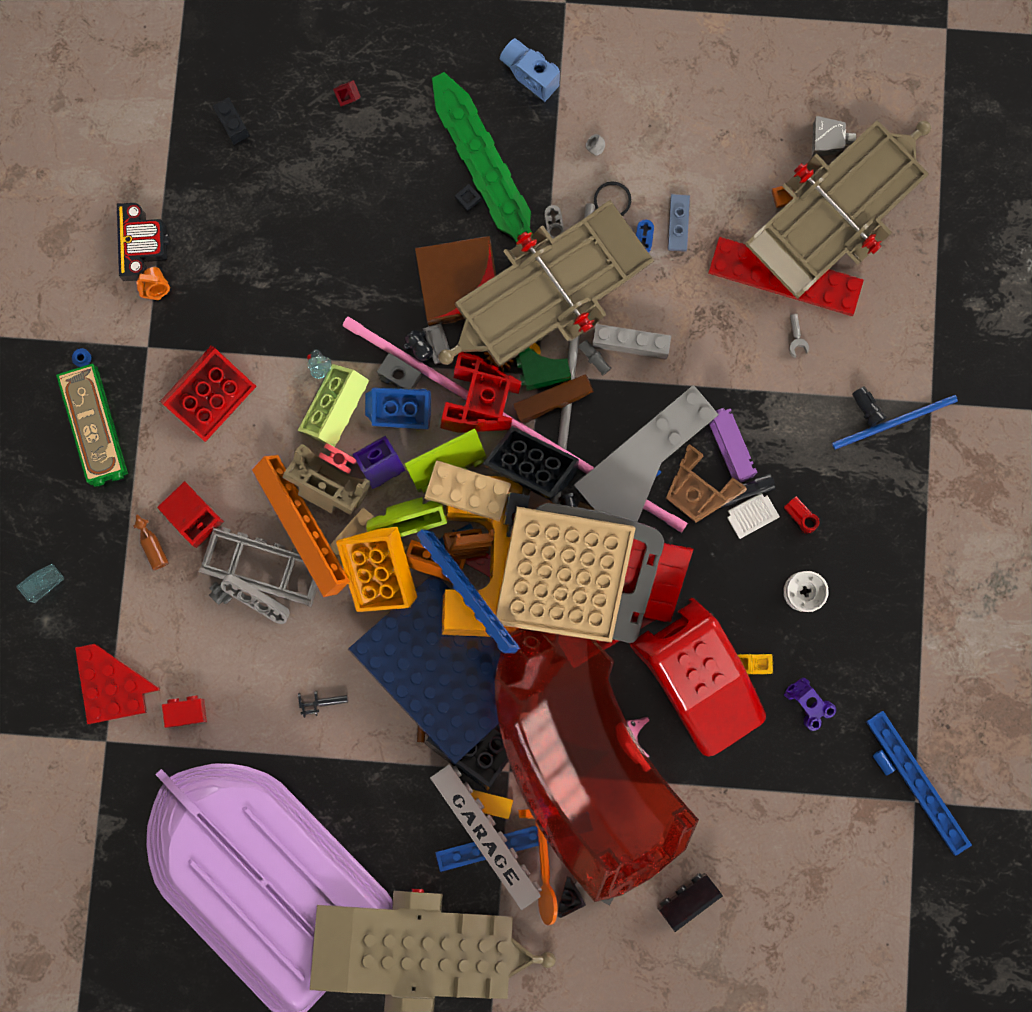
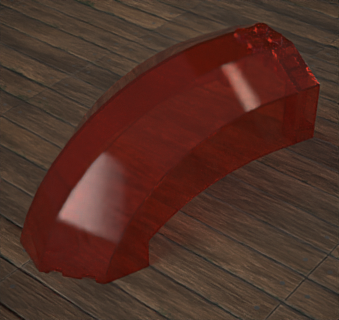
M520 628L509 633L520 649L516 653L500 652L495 677L498 721L514 777L544 837L591 899L597 902L621 896L654 877L687 849L699 819L659 774L634 737L609 683L608 678L614 660L593 639Z

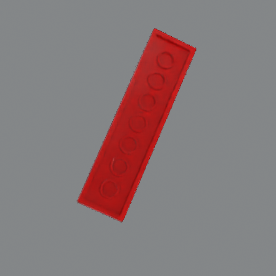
M722 237L718 239L708 272L711 275L849 316L854 315L864 279L829 269L797 299L745 244Z

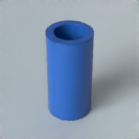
M882 749L873 755L886 776L896 770Z

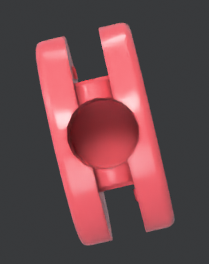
M326 443L323 448L330 451V455L327 456L320 452L318 457L349 474L351 469L345 465L347 462L355 465L356 459Z

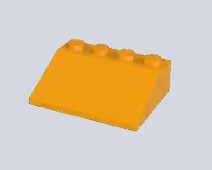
M398 527L380 528L336 541L344 571L350 580L349 588L357 612L409 608L417 599V593Z

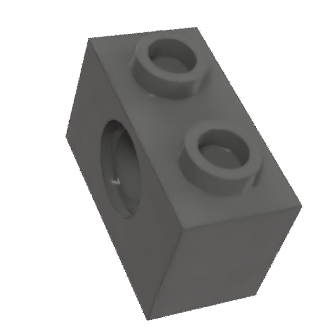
M391 353L387 355L377 371L378 376H380L379 380L387 385L389 383L396 386V389H415L422 378L420 371ZM402 372L404 376L397 380L394 378V374Z

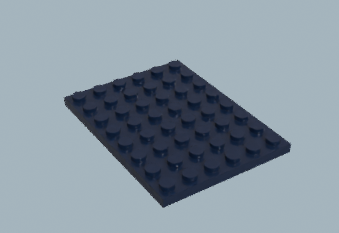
M431 575L415 589L417 599L409 608L392 609L350 646L348 650L455 765L541 684L511 653L501 652L492 637L442 635L443 595L445 589H451L440 578Z

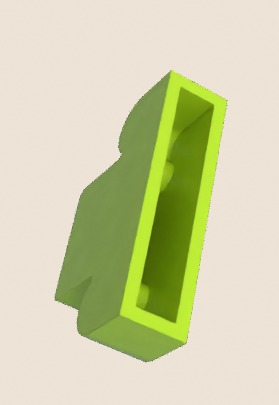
M423 497L387 507L386 515L369 519L366 529L369 532L380 528L398 527L400 537L417 533L421 529L427 530L447 524V517L443 504L434 501L425 503Z

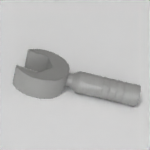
M798 314L790 315L795 340L790 344L789 352L792 357L796 358L794 349L797 346L804 347L807 354L809 345L804 339H800Z

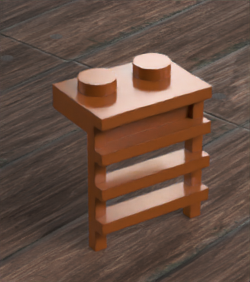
M481 529L444 533L445 548L454 560L486 556V551H489L488 546H491V541H494L493 535L495 531L491 529L489 533L482 534Z

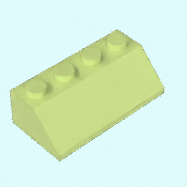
M332 364L298 431L323 444L327 443L335 447L340 440L345 426L349 423V419L357 407L361 395L366 390L369 380L353 369Z

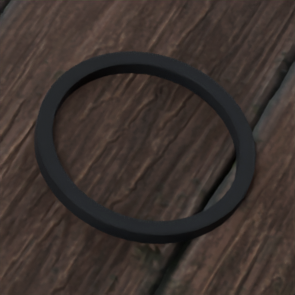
M614 181L602 184L594 195L595 208H599L597 204L599 191L608 185H617L626 191L629 198L627 208L620 213L622 216L626 214L631 206V194L628 188Z

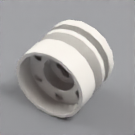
M802 571L791 575L783 588L787 604L800 612H813L820 609L826 603L828 597V586L825 579L812 571ZM803 586L805 589L809 590V592L806 593V597L804 594H800V591L803 590Z

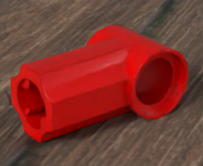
M797 496L784 507L789 515L799 524L800 529L804 533H812L819 526V518L812 514ZM806 519H810L813 521V528H809L805 525Z

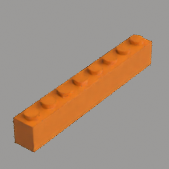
M278 455L264 456L252 469L253 473L323 597L337 595L350 583V580L302 497L298 496L299 491L297 487L283 478L286 468Z

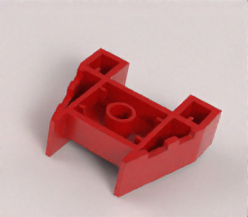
M460 352L453 378L471 382L465 406L449 402L445 403L440 428L457 433H466L473 429L476 432L509 430L513 418L503 416L508 392L519 394L521 381L511 375L504 374L496 366L487 364L479 356Z

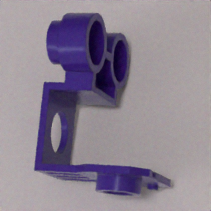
M801 678L787 688L784 696L789 700L795 699L801 704L805 710L804 713L807 715L804 718V725L809 730L815 731L821 727L820 718L822 716L825 718L833 717L836 713V707L829 701H822L815 690L809 686L810 681L806 678ZM810 697H815L816 702L807 707V700Z

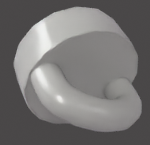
M598 134L592 135L587 140L586 149L596 156L603 152L605 140Z

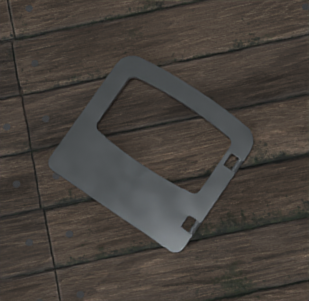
M552 503L540 505L536 510L635 527L634 539L644 542L646 549L634 591L622 593L612 638L627 643L635 642L640 632L642 619L664 547L662 534L656 528L599 511ZM649 554L655 555L653 565L647 564ZM633 612L639 613L636 623L631 622Z

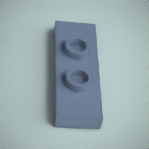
M671 194L669 251H687L690 195Z

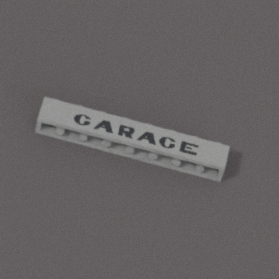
M450 764L430 777V779L519 908L523 910L541 897L539 892L542 889L536 881L531 882L528 877L530 872L524 864L519 865L516 860L519 856L513 848L508 849L505 844L508 840L501 831L497 833L493 827L496 823L490 814L486 816L483 813L482 809L485 807L478 798L474 800L470 794L473 792L472 788L467 782L463 784L459 778L462 774L456 765L454 767Z

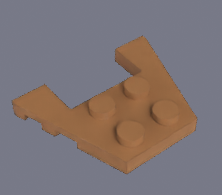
M689 444L666 499L693 521L698 522L744 493L747 488L732 477L720 492L692 472V469L703 458V454Z

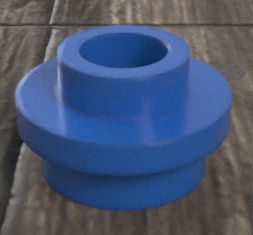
M77 349L72 355V362L77 367L89 365L91 354L86 349ZM84 355V359L79 361L78 357Z

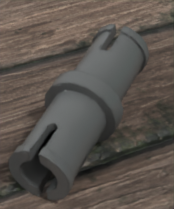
M587 339L578 346L589 359L588 362L590 364L593 363L602 376L611 370V366L601 357L600 351L597 352Z

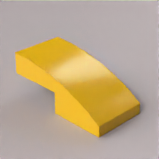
M772 654L738 655L747 674H773Z

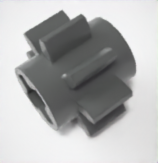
M215 582L209 588L212 591L209 596L218 605L222 602L227 604L232 599L228 593L222 590L221 583Z

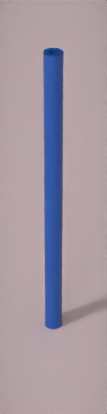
M956 395L950 396L832 443V446L836 450L956 403L958 399Z

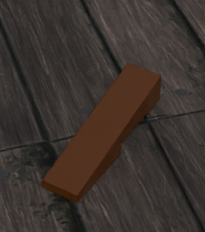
M584 374L514 403L513 406L519 420L526 424L557 407L561 409L594 391L587 375Z

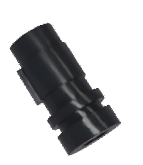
M865 386L852 393L857 405L864 413V418L868 419L867 423L870 427L879 424L887 418L884 412H881V407L877 406L874 397Z

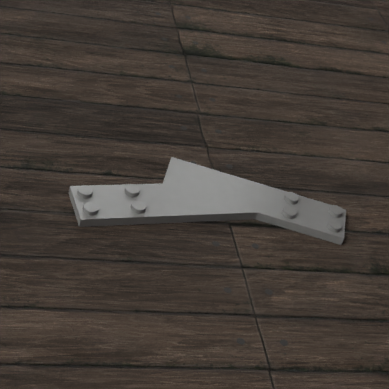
M693 385L574 486L595 511L638 522L661 463L719 414Z

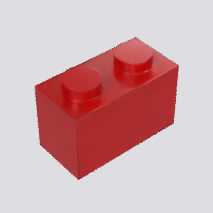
M198 695L186 697L187 701L179 702V698L167 700V704H162L164 727L171 728L207 722L204 699H199Z

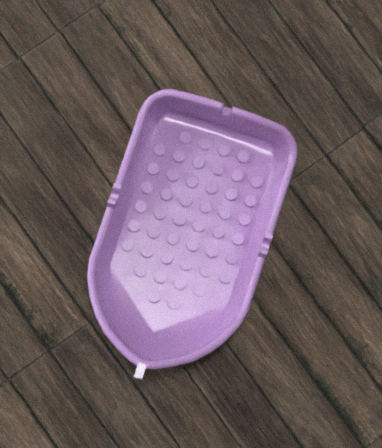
M208 764L176 773L171 777L161 769L156 776L163 782V785L158 791L147 825L146 843L148 862L153 880L161 895L272 1012H307L326 992L310 990L317 905L392 909V898L280 781L268 773L236 764Z

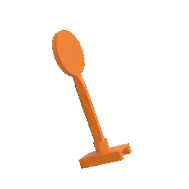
M562 806L518 810L519 818L535 819L538 830L541 878L543 881L542 891L539 892L541 897L538 898V906L544 924L552 925L557 918V900L555 892L549 884L550 870L546 826H548V817L563 815Z

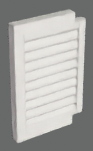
M757 494L728 510L730 516L727 518L738 538L741 539L780 516L768 495L764 497L763 494Z

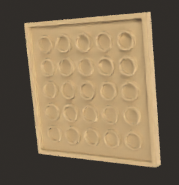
M517 507L496 617L504 626L612 642L635 527Z

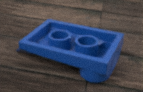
M373 387L371 391L365 393V416L370 419L372 426L429 429L431 419L430 390Z

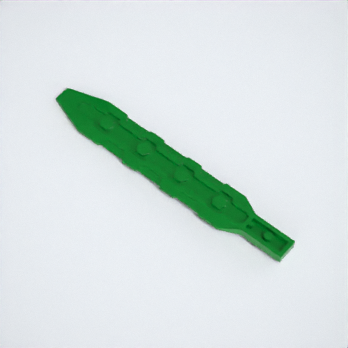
M443 72L432 78L436 112L444 127L450 133L461 160H464L473 177L472 181L478 192H481L497 228L513 238L515 243H517V238L522 233L532 232L530 229L531 210L523 195H520L515 186L511 173L497 152L490 133L486 131L479 118L478 110L470 95Z

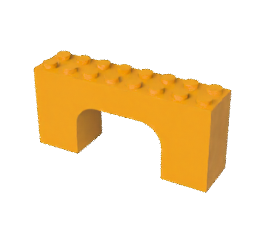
M489 476L511 483L509 493L522 494V485L506 477ZM507 499L500 521L446 505L447 521L477 522L483 525L488 532L491 529L495 531L493 535L494 541H491L490 582L485 588L477 591L496 615L511 539L506 537L508 525H503ZM515 513L512 514L513 521L515 518ZM445 589L442 610V635L491 637L486 633V628L482 622L475 618L473 610L464 603L462 595L456 590ZM504 626L508 633L511 635V637L514 635L515 632H517V629H519L516 627Z

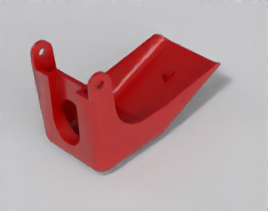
M691 597L689 599L690 604L678 611L681 616L680 619L655 635L647 631L639 636L635 642L629 644L639 658L649 667L662 686L698 750L703 755L709 757L718 754L763 724L766 719V712L744 665L720 623L699 602Z

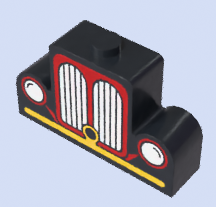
M117 203L119 277L122 281H137L139 275L148 269L144 262L167 260V245H170L169 234H166V225L161 219L146 220V213L139 204Z

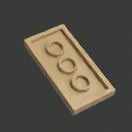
M436 460L425 499L500 521L511 483Z

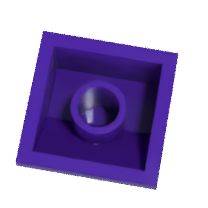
M386 436L352 454L364 476L370 481L372 489L383 485L386 481L406 471Z

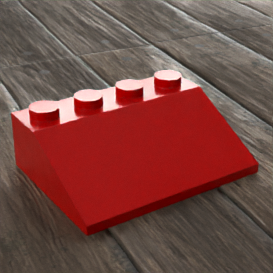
M210 346L159 402L206 442L257 386L216 348Z

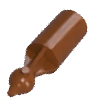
M136 515V522L133 527L134 529L141 530L140 544L152 569L158 570L165 567L169 562L157 536L146 528L147 523H149L148 519L145 520Z

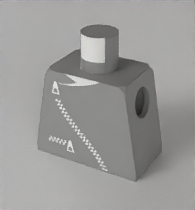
M816 116L813 122L812 157L816 153L819 156L841 154L845 149V144H852L856 140V133H846L845 122Z

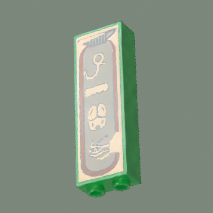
M89 364L57 374L87 483L96 487L104 485L105 481L110 479L117 481L124 478L123 475H127L128 471L98 367L94 364Z

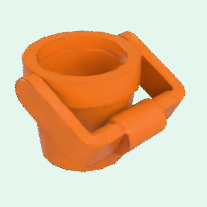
M157 267L146 269L143 274L139 275L136 281L137 290L142 298L160 300L170 290L168 281L165 280L161 270Z

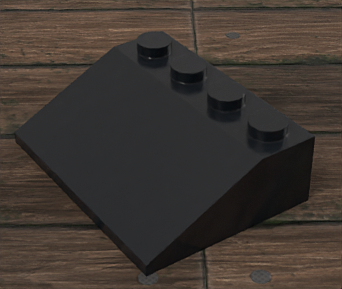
M512 426L484 461L483 466L551 500L566 488L577 473L579 459Z
M499 723L455 765L461 772L488 791L524 740L502 723ZM428 737L425 742V745L432 749L434 752H436L438 755H440L442 758H444L446 761H448L450 764L455 766L453 762L440 750V748Z

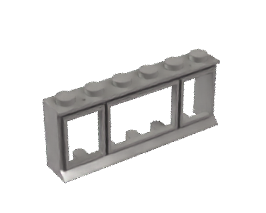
M225 527L213 528L202 565L198 572L221 580L226 575H234L259 591L312 607L318 589L314 579H312L307 596L286 590L295 560L303 562L297 549H292L291 552L285 550L286 546L274 543V546L266 544L267 540L256 537V540L248 538L249 535L238 532L237 535L230 533L231 530ZM218 537L237 542L228 572L209 566ZM244 545L289 558L280 587L234 574Z

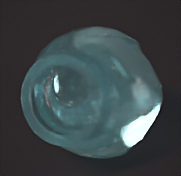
M313 350L307 356V365L311 375L318 379L324 378L332 367L330 358L322 356L319 350Z

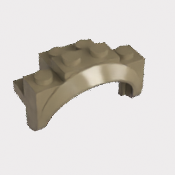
M303 444L296 449L293 461L283 474L284 479L299 487L298 496L330 513L337 507L351 515L355 508L358 509L367 496L370 486L369 480L365 478L358 479L339 471L317 457Z

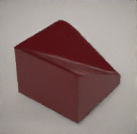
M354 80L333 89L340 106L354 102L361 97Z

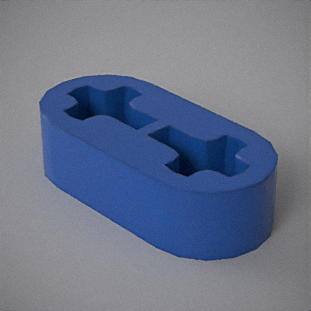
M642 220L638 223L636 236L641 243L642 240H645V247H648L645 249L650 253L654 225L650 220ZM644 225H647L648 229H651L647 231L646 236H643V229H640L643 228Z

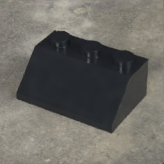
M698 873L691 879L692 883L688 886L682 885L675 891V896L671 899L666 897L659 903L660 907L657 909L674 932L678 931L723 897L707 874L701 875V873Z

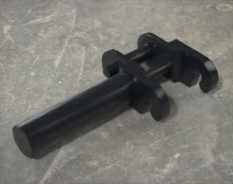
M317 690L314 691V702L302 703L301 693H298L299 708H302L301 715L304 718L308 714L318 716L319 709L317 710V706L348 703L347 695L318 699ZM314 705L313 710L305 711V706Z

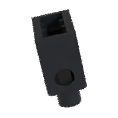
M512 492L508 494L503 525H508L506 537L511 538L514 523L512 514L516 513L517 507L528 508L530 495Z

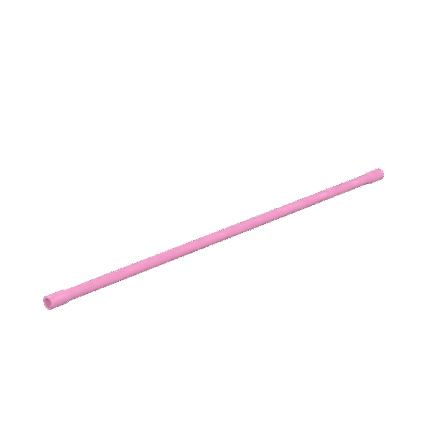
M347 317L345 319L343 327L356 335H360L387 353H391L428 378L467 400L469 391L369 331L352 318ZM503 412V416L512 418L511 416ZM512 419L511 427L513 426L576 457L516 419ZM578 458L579 470L588 474L594 469L593 466ZM646 500L643 509L665 521L677 531L683 532L688 524L687 522Z

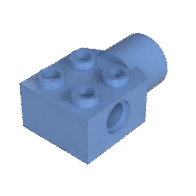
M516 38L507 44L500 55V60L510 67L519 82L546 102L559 87V68L554 63L547 62L540 52L528 49Z

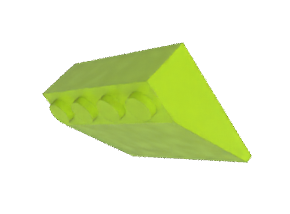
M473 429L406 462L405 466L418 492L426 493L436 460L467 470V468L473 465L474 467L482 465L487 457L478 434Z

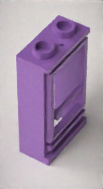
M721 408L716 410L719 415L709 422V425L731 478H735L740 483L752 479L756 475L757 470L752 468L753 462L749 461L751 457L731 413V409L725 410Z

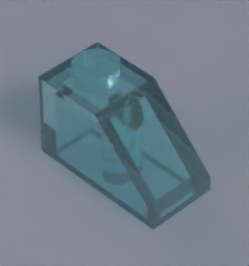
M50 564L28 576L16 587L28 602L36 603L65 578L53 564Z

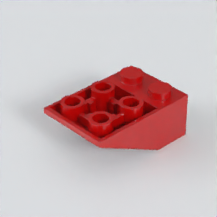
M185 481L157 507L178 532L195 548L212 534L213 528L217 529L224 522Z

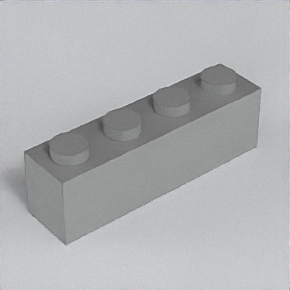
M596 324L592 346L599 349L667 359L671 336Z

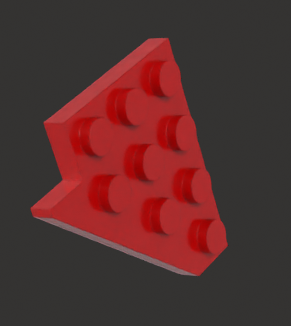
M96 644L75 648L87 724L147 713L144 694L160 691L159 687Z

